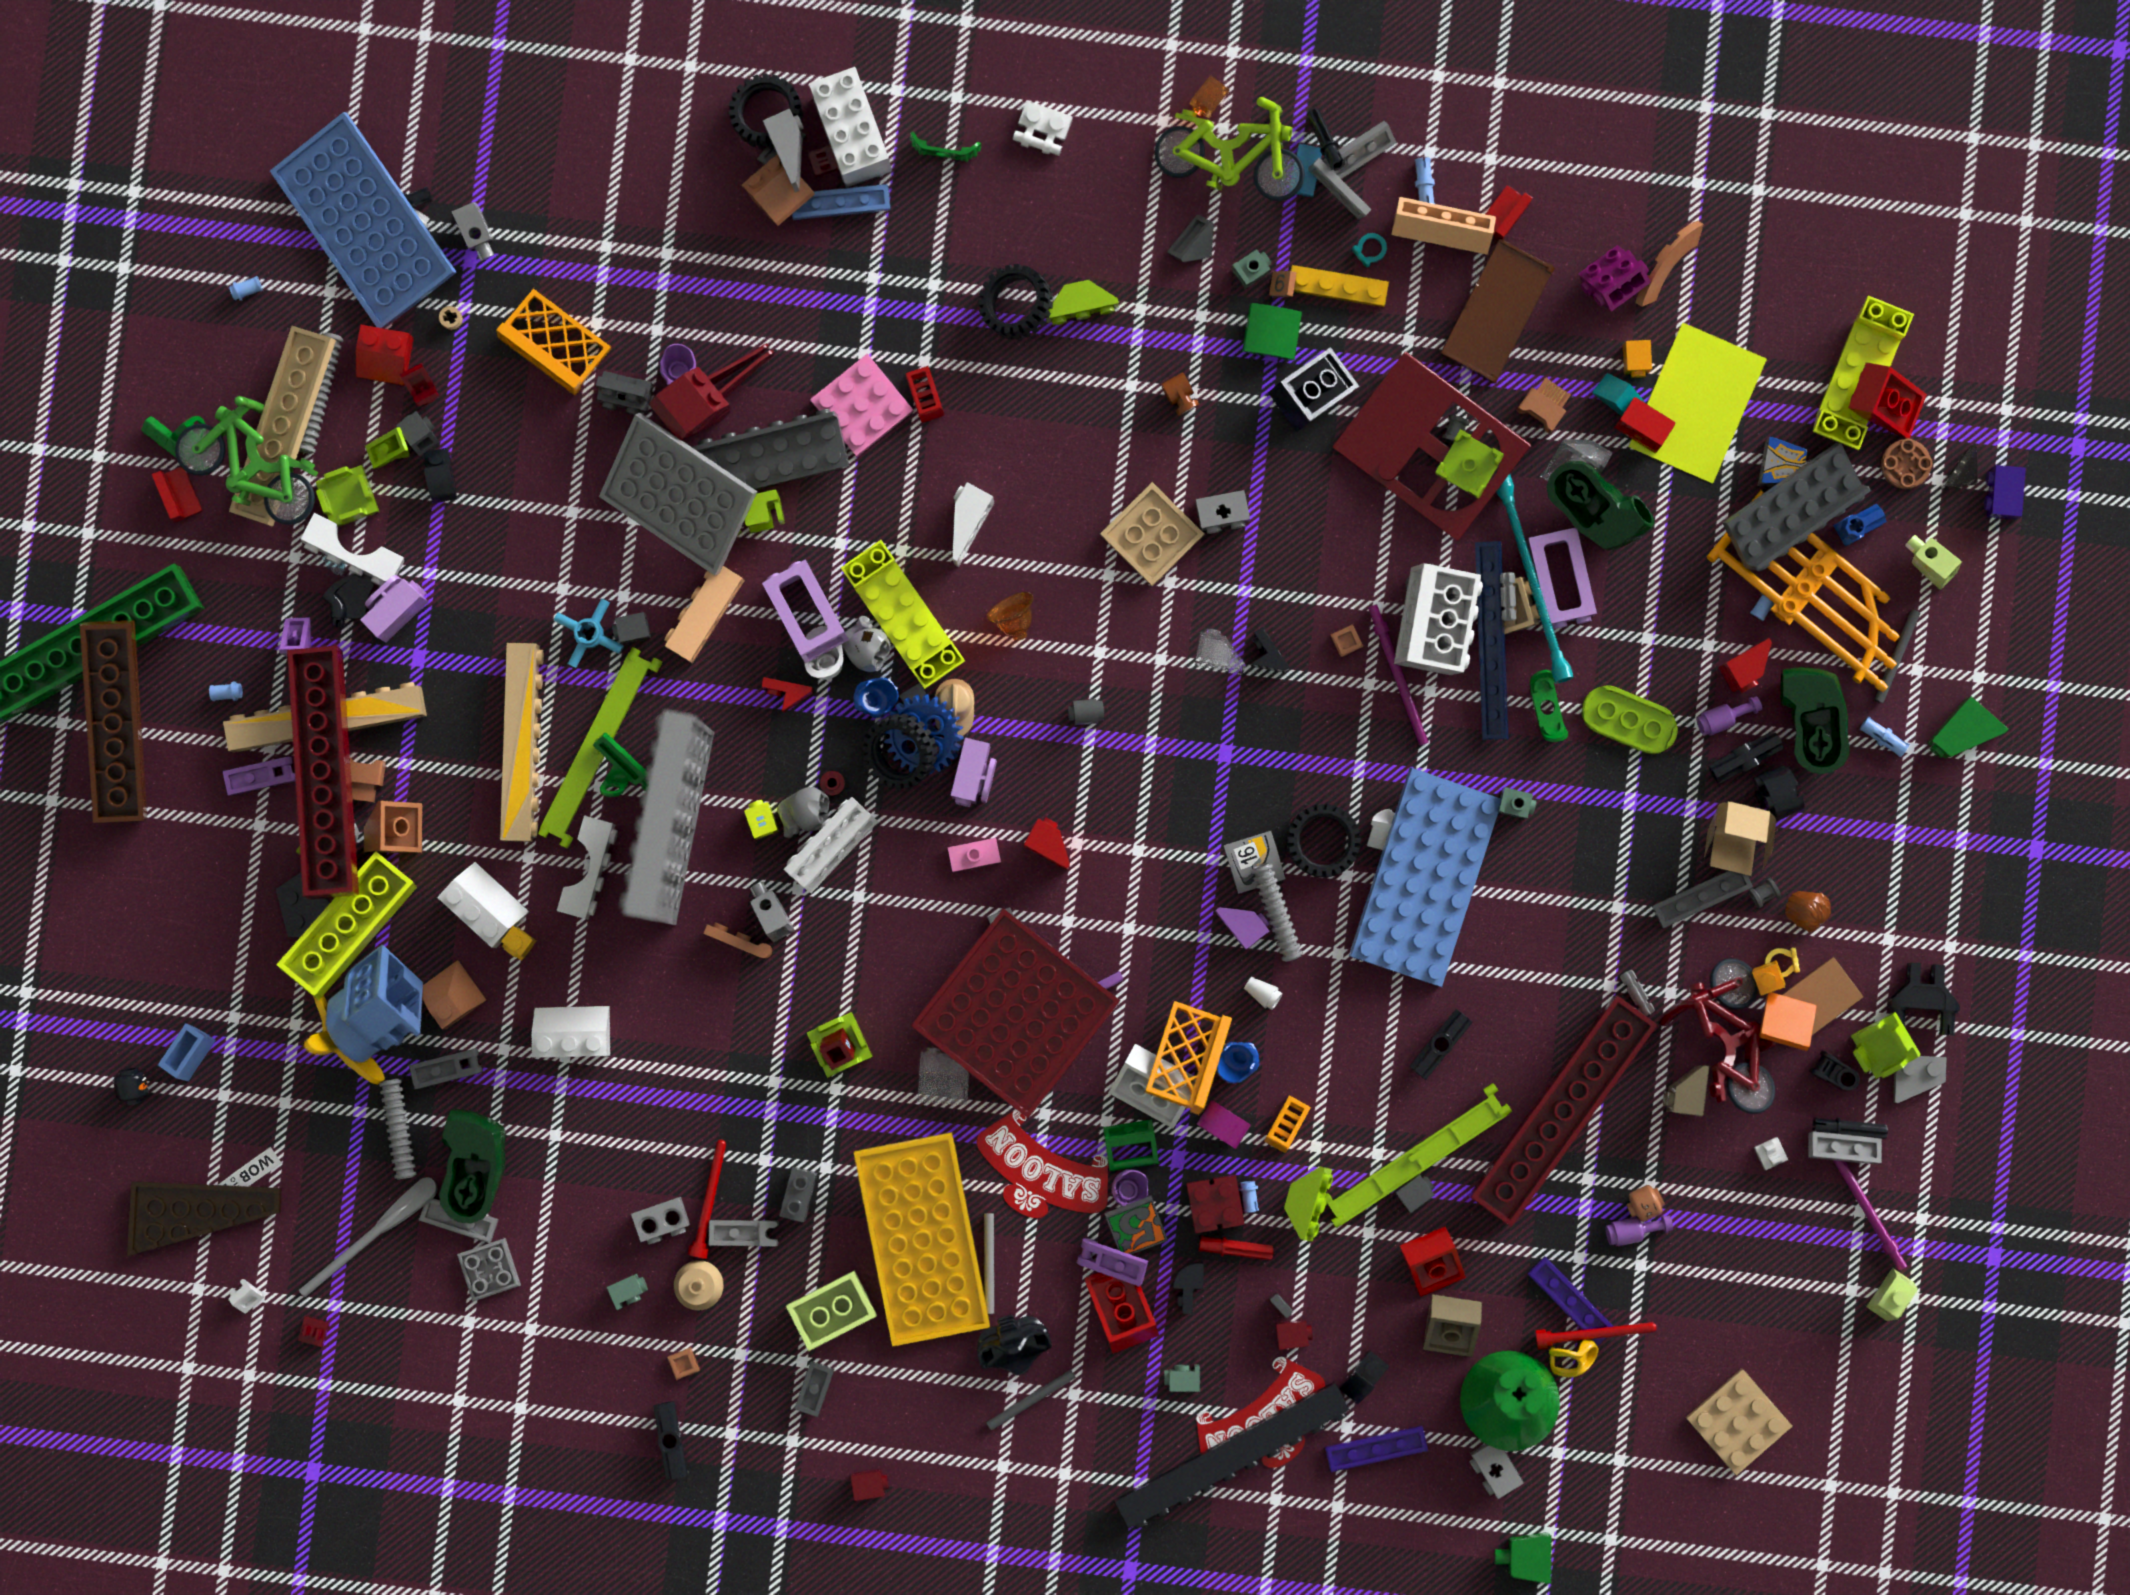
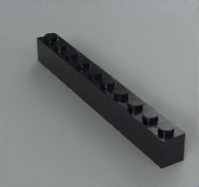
M1333 1381L1115 1499V1503L1128 1528L1135 1527V1529H1139L1149 1523L1148 1519L1157 1515L1159 1518L1171 1511L1170 1507L1176 1503H1179L1180 1506L1193 1499V1494L1199 1491L1204 1494L1215 1487L1213 1483L1221 1479L1226 1482L1237 1476L1236 1471L1243 1467L1246 1470L1253 1468L1259 1464L1258 1459L1265 1455L1271 1458L1281 1452L1280 1447L1286 1444L1293 1446L1301 1442L1304 1434L1311 1432L1313 1435L1325 1428L1324 1424L1330 1420H1333L1334 1423L1342 1420L1347 1416L1345 1412L1350 1409L1336 1383Z

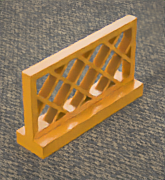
M535 289L528 294L505 323H501L496 329L497 338L573 395L578 393L583 382L611 350V346ZM536 298L543 304L544 311L529 313L528 305ZM544 316L546 328L531 329L530 317ZM547 316H560L563 326L548 327ZM527 318L528 330L518 331L511 325L516 319ZM577 329L582 334V340L568 342L566 330ZM564 331L565 342L550 344L549 332ZM546 332L548 344L536 345L532 341V334ZM597 344L602 348V351L596 356H587L586 345ZM583 345L584 357L570 358L568 347ZM566 347L567 359L556 360L552 357L551 348ZM585 362L586 370L580 377L571 371V363Z
M1174 1001L1144 1093L1191 1109L1190 1112L1200 1115L1209 1094L1232 1018L1225 1015L1218 1017ZM1180 1010L1187 1013L1190 1021L1179 1025L1175 1018L1176 1011ZM1203 1019L1213 1022L1212 1029L1204 1034L1197 1024L1198 1021ZM1193 1025L1198 1036L1188 1041L1182 1029ZM1178 1032L1183 1043L1172 1048L1168 1036ZM1201 1040L1205 1051L1196 1056L1190 1044ZM1186 1047L1191 1059L1180 1063L1174 1051ZM1171 1054L1176 1066L1165 1070L1161 1063V1058ZM1194 1062L1198 1069V1074L1188 1078L1183 1066ZM1178 1069L1184 1081L1173 1086L1168 1073ZM1162 1076L1169 1087L1163 1091L1152 1088L1154 1080ZM1187 1085L1191 1092L1189 1101L1180 1098L1175 1089Z

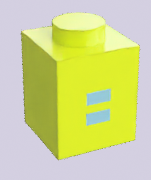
M762 800L748 804L749 809L744 810L754 839H759L779 831L768 802L763 803Z

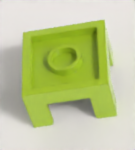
M1460 429L1452 447L1435 473L1479 499L1504 454L1472 438L1470 434Z

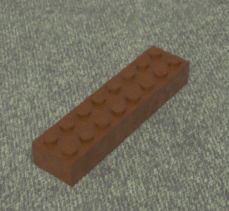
M135 620L84 622L80 625L93 823L144 821L147 817Z

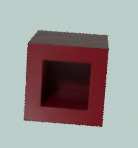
M841 1028L821 1039L819 1051L831 1070H834L854 1059L856 1047L844 1028Z
M1306 1320L1275 1323L1279 1350L1308 1347V1340H1313L1312 1327L1306 1324Z
M882 1469L851 1474L854 1501L884 1497L885 1490L889 1489L887 1474L882 1475Z

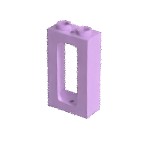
M1577 528L1528 538L1526 544L1553 629L1567 627V622L1574 620L1577 621V624L1592 621L1591 617L1595 616L1597 612ZM1566 542L1581 606L1560 611L1557 607L1544 547Z
M806 560L791 564L787 570L770 575L762 583L805 664L849 640ZM802 578L827 625L826 632L811 640L805 638L780 589Z

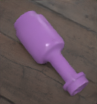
M1757 696L1750 697L1748 703L1735 708H1730L1729 705L1723 704L1701 713V716L1696 718L1700 732L1703 736L1707 734L1711 736L1735 726V718L1752 711L1754 714H1757L1758 711L1762 710L1759 698Z
M1665 1215L1661 1216V1220L1641 1223L1637 1217L1611 1222V1225L1606 1226V1236L1609 1245L1622 1246L1643 1241L1645 1233L1664 1230L1665 1233L1673 1230V1223L1671 1217Z

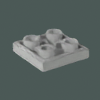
M506 1238L457 1254L472 1301L521 1285Z

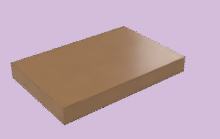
M1834 957L1830 958L1782 994L1786 997L1817 1005L1812 1035L1863 998V995Z

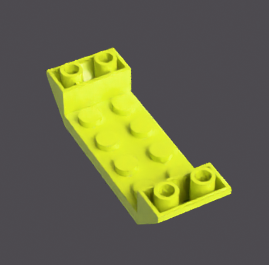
M1867 296L1853 323L1818 409L1813 428L1814 433L1853 449H1860L1868 430L1866 426L1868 420L1860 417L1848 408L1851 397L1855 392L1860 374L1866 362L1891 366L1900 341L1906 336L1914 316L1913 313Z
M882 540L840 567L924 689L965 662Z

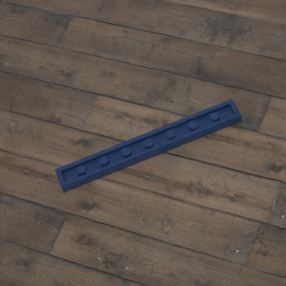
M1501 541L1475 542L1476 574L1481 575L1480 582L1483 583L1480 596H1477L1482 740L1509 739L1504 621L1502 620L1504 607H1501V587H1503V583H1500V575L1502 573Z

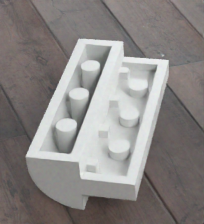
M853 797L845 800L839 806L838 812L822 824L821 830L805 842L804 848L799 854L792 856L788 860L784 870L808 892L812 893L878 821Z

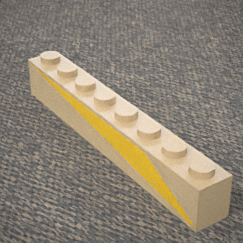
M507 643L500 840L507 842H533L534 837L538 835V822H534V812H538L539 798L535 797V787H539L540 775L536 773V763H540V748L536 747L537 738L541 737V724L537 723V717L542 712V699H538V689H542L543 676L539 674V665H543L544 653L543 650H540L538 644Z
M414 682L400 684V689L390 690V687L375 689L376 693L366 695L365 691L352 693L351 698L346 699L348 731L426 717L422 687L415 686ZM291 705L279 707V711L269 713V710L256 711L254 716L246 718L245 714L230 716V721L223 722L228 751L235 753L293 742Z

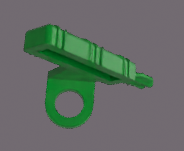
M150 416L144 421L141 431L176 457L175 446L180 434L186 428L192 426L195 421L199 424H205V421L200 416H192L174 432H171L158 420ZM200 429L198 435L194 433V430L191 431L184 438L181 445V456L187 466L192 464L197 471L210 468L206 464L207 462H204L203 459L201 460L200 457H195L196 453L192 451V446L206 435V429Z
M603 733L597 738L593 746L613 764V767L600 786V793L607 797L619 796L625 792L629 781L635 786L640 783L642 789L648 792L649 781H646V769L634 760L607 733ZM609 787H617V788H619V789L616 790V791H607V790H606V789L609 788Z

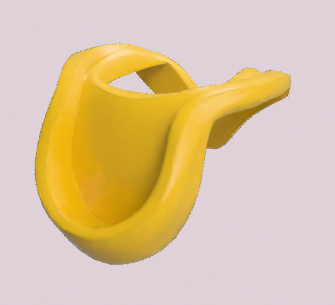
M1590 1339L1583 1340L1580 1343L1578 1352L1555 1349L1552 1346L1549 1350L1552 1372L1555 1375L1569 1378L1583 1374L1594 1363L1598 1355V1346ZM1555 1356L1571 1357L1578 1361V1366L1574 1369L1555 1367Z

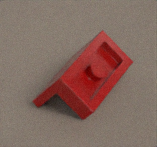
M1510 186L1505 187L1485 214L1496 217L1493 233L1495 238L1498 240L1504 239L1531 203L1533 198L1525 192L1522 196Z
M1635 397L1614 428L1656 454L1676 423Z
M182 467L167 473L158 471L152 474L169 518L172 521L179 522L202 512V507L190 478Z

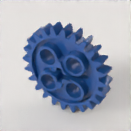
M928 694L924 695L922 700L919 695L913 696V702L908 697L904 699V704L898 703L896 705L897 710H892L889 714H899V716L908 714V716H914L917 718V723L922 721L925 724L924 730L929 728L931 731L929 738L934 737L935 743L939 747V753L934 755L937 757L936 762L933 764L935 767L930 774L934 773L935 768L940 772L944 769L943 764L948 767L952 764L950 759L958 757L955 751L962 749V746L957 741L964 739V736L957 734V732L963 729V726H956L955 722L960 717L952 718L951 714L954 708L947 711L945 709L946 701L939 705L937 696L929 701ZM932 718L940 722V729L933 727ZM899 729L886 731L885 733L890 735V738L884 742L892 744L888 753L895 751L896 755L893 760L901 759L900 767L903 768L908 764L910 765L909 772H913L919 764V751L916 743L909 735L903 734V731ZM942 734L944 735V739L933 735ZM907 740L914 742L915 751L908 748Z

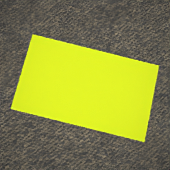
M1682 322L1647 405L1667 416L1676 424L1656 454L1633 439L1629 447L1713 483L1767 359Z

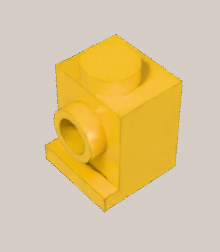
M512 926L501 942L505 951L522 961L536 943V940L519 927Z

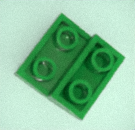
M1250 303L1242 352L1264 357L1272 356L1289 361L1294 360L1302 312L1282 307Z

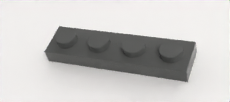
M1727 871L1652 905V908L1661 927L1665 928L1752 888L1753 885L1748 875Z

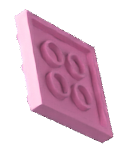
M868 354L810 399L819 411L830 409L831 412L834 411L838 414L844 442L856 457L914 412Z

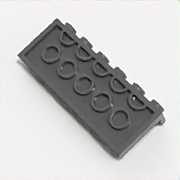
M830 409L817 411L816 416L808 418L806 415L796 416L792 418V422L784 424L783 421L772 422L768 424V428L759 429V427L748 428L744 434L736 435V433L724 434L721 436L722 439L712 441V439L700 440L698 445L692 447L754 490L850 467L838 414L834 411L831 412Z
M1835 443L1722 523L1744 567L1761 571L1766 569L1775 558L1786 555L1792 546L1807 540L1809 534L1824 528L1827 525L1826 522L1833 517L1844 514L1845 509L1850 505L1861 502L1865 498L1864 496L1871 490L1869 486L1861 484L1842 443Z

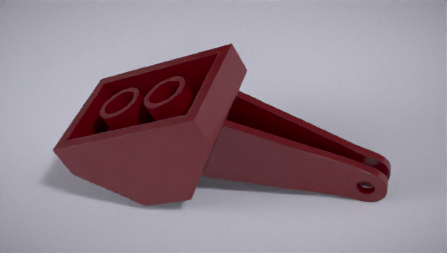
M765 343L752 353L708 377L699 367H696L682 374L659 392L649 402V405L672 434L682 441L724 420L731 412L725 398L762 364L768 361L775 352L770 350L762 355L769 348V345ZM758 358L721 390L718 391L715 388V384Z

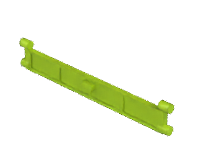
M634 647L628 653L538 832L539 835L547 838L549 833L561 838L562 840L559 845L567 849L573 837L566 834L604 759V756L595 749L593 743L603 733H607L614 739L648 670L650 669L657 673L662 664V661L653 658L650 663L638 657L641 651Z
M1492 1083L1483 1089L1488 1097L1487 1099L1334 1200H1332V1197L1327 1192L1324 1199H1326V1205L1328 1204L1336 1215L1331 1220L1335 1227L1338 1228L1510 1114L1512 1110L1509 1105L1501 1106L1494 1096L1498 1092L1495 1084Z

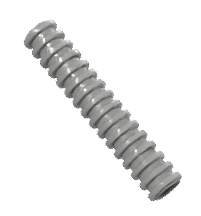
M327 332L321 335L333 338L336 342L299 448L300 452L308 454L315 453L316 451L314 446H317L316 438H319L317 433L321 431L319 425L323 423L321 417L325 415L323 409L327 407L325 401L329 399L327 394H330L329 387L332 386L330 381L334 379L332 373L336 371L334 365L338 363L336 357L340 355L338 353V350L341 349L339 344L343 342L341 336Z

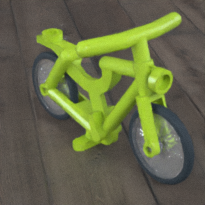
M1264 97L1257 99V105L1269 110V124L1241 123L1237 126L1239 135L1236 138L1221 140L1213 133V122L1197 118L1196 112L1183 109L1182 114L1176 113L1175 118L1193 122L1198 127L1195 130L1186 126L1172 127L1159 137L1155 146L1156 163L1165 174L1174 178H1184L1202 168L1213 174L1212 181L1207 180L1206 186L1220 191L1222 185L1218 184L1219 179L1226 186L1236 185L1240 178L1239 174L1270 145L1271 151L1265 153L1258 160L1254 169V183L1262 196L1272 201L1288 200L1299 192L1305 177L1304 167L1298 156L1289 150L1283 149L1282 140L1290 141L1293 128L1281 125V107ZM1252 134H1267L1234 165V149L1245 144ZM1203 138L1212 147L1220 150L1222 167L1204 158L1205 146Z

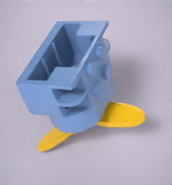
M383 944L350 969L345 977L344 988L331 997L328 1003L324 995L319 1001L314 997L322 1020V1032L310 1036L304 1042L305 1049L316 1055H328L334 1052L347 1066L373 1084L381 1083L385 1080L382 1069L372 1056L382 1048L387 1050L392 1045H400L404 1041V1036L409 1032H412L416 1037L420 1035L423 982Z

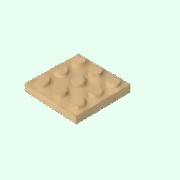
M1152 482L1100 535L1153 586L1204 536V533Z
M1742 1368L1685 1417L1736 1476L1792 1427L1789 1421Z

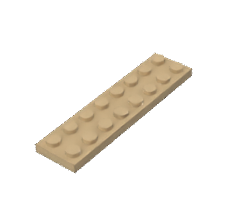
M295 326L291 327L256 430L264 439L263 443L257 446V451L265 462H278L281 455H288L296 460L336 342L335 339ZM248 456L244 468L251 462ZM259 471L248 482L267 487L271 480L280 475V473ZM281 480L272 489L282 491ZM250 493L247 498L251 501L250 506L232 501L229 512L270 526L274 525L275 520L266 511L264 496ZM269 499L271 509L277 516L281 501Z

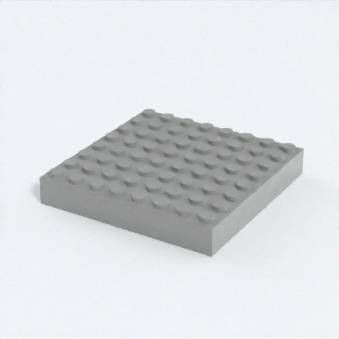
M664 710L663 716L659 715L656 730L660 733L658 741H654L652 745L651 756H654V763L647 770L646 781H649L648 792L644 791L642 795L641 806L644 807L643 817H638L636 832H639L638 842H633L631 857L634 858L633 868L629 867L627 870L626 883H629L628 893H623L621 908H624L623 914L676 925L715 732L695 716Z

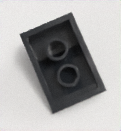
M1330 347L1278 383L1268 394L1296 432H1298L1356 390L1359 385Z

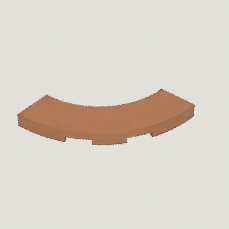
M1695 221L1687 225L1676 234L1678 238L1670 246L1666 244L1655 259L1657 265L1650 276L1648 275L1651 283L1638 292L1636 304L1643 307L1657 301L1660 289L1672 268L1689 250L1698 246L1703 223Z

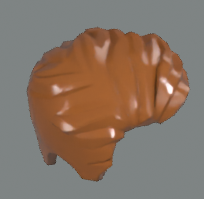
M1797 891L1789 897L1785 914L1797 927L1813 932L1830 917L1831 904L1826 895L1822 893Z

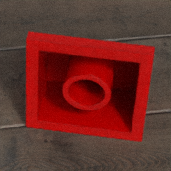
M360 325L356 345V377L405 386L400 374L408 370L414 338L405 332Z
M1770 638L1718 667L1732 692L1740 690L1742 694L1759 684L1757 679L1764 674L1772 644Z
M1046 817L1043 821L1038 819L1025 841L1024 847L1068 871L1070 863L1061 832L1057 829L1058 824Z
M1446 1226L1400 1245L1404 1260L1420 1297L1466 1278L1457 1249Z

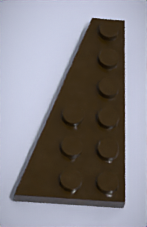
M132 1181L127 1256L281 1213L282 1188Z

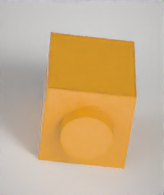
M1651 340L1626 341L1623 344L1624 374H1631V378L1646 377V373L1652 370Z
M1777 960L1753 968L1752 973L1761 996L1785 987V981Z

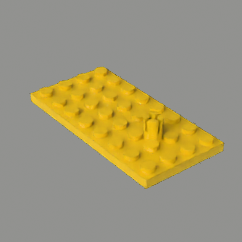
M952 1132L854 1151L892 1347L989 1328L990 1322Z

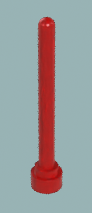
M722 1139L716 1143L696 1240L692 1242V1245H689L687 1255L707 1259L709 1249H707L705 1241L726 1149V1142Z
M1650 1322L1551 1333V1331H1546V1329L1536 1330L1538 1350L1548 1349V1346H1553L1552 1343L1652 1333L1656 1331L1657 1326L1655 1323Z

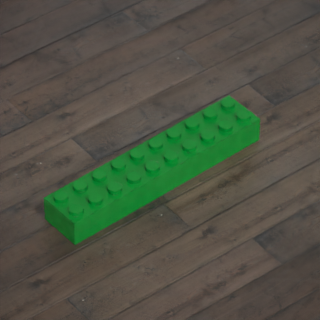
M173 563L0 661V725L83 678L80 625L82 623L135 620L137 648L204 610L182 568Z

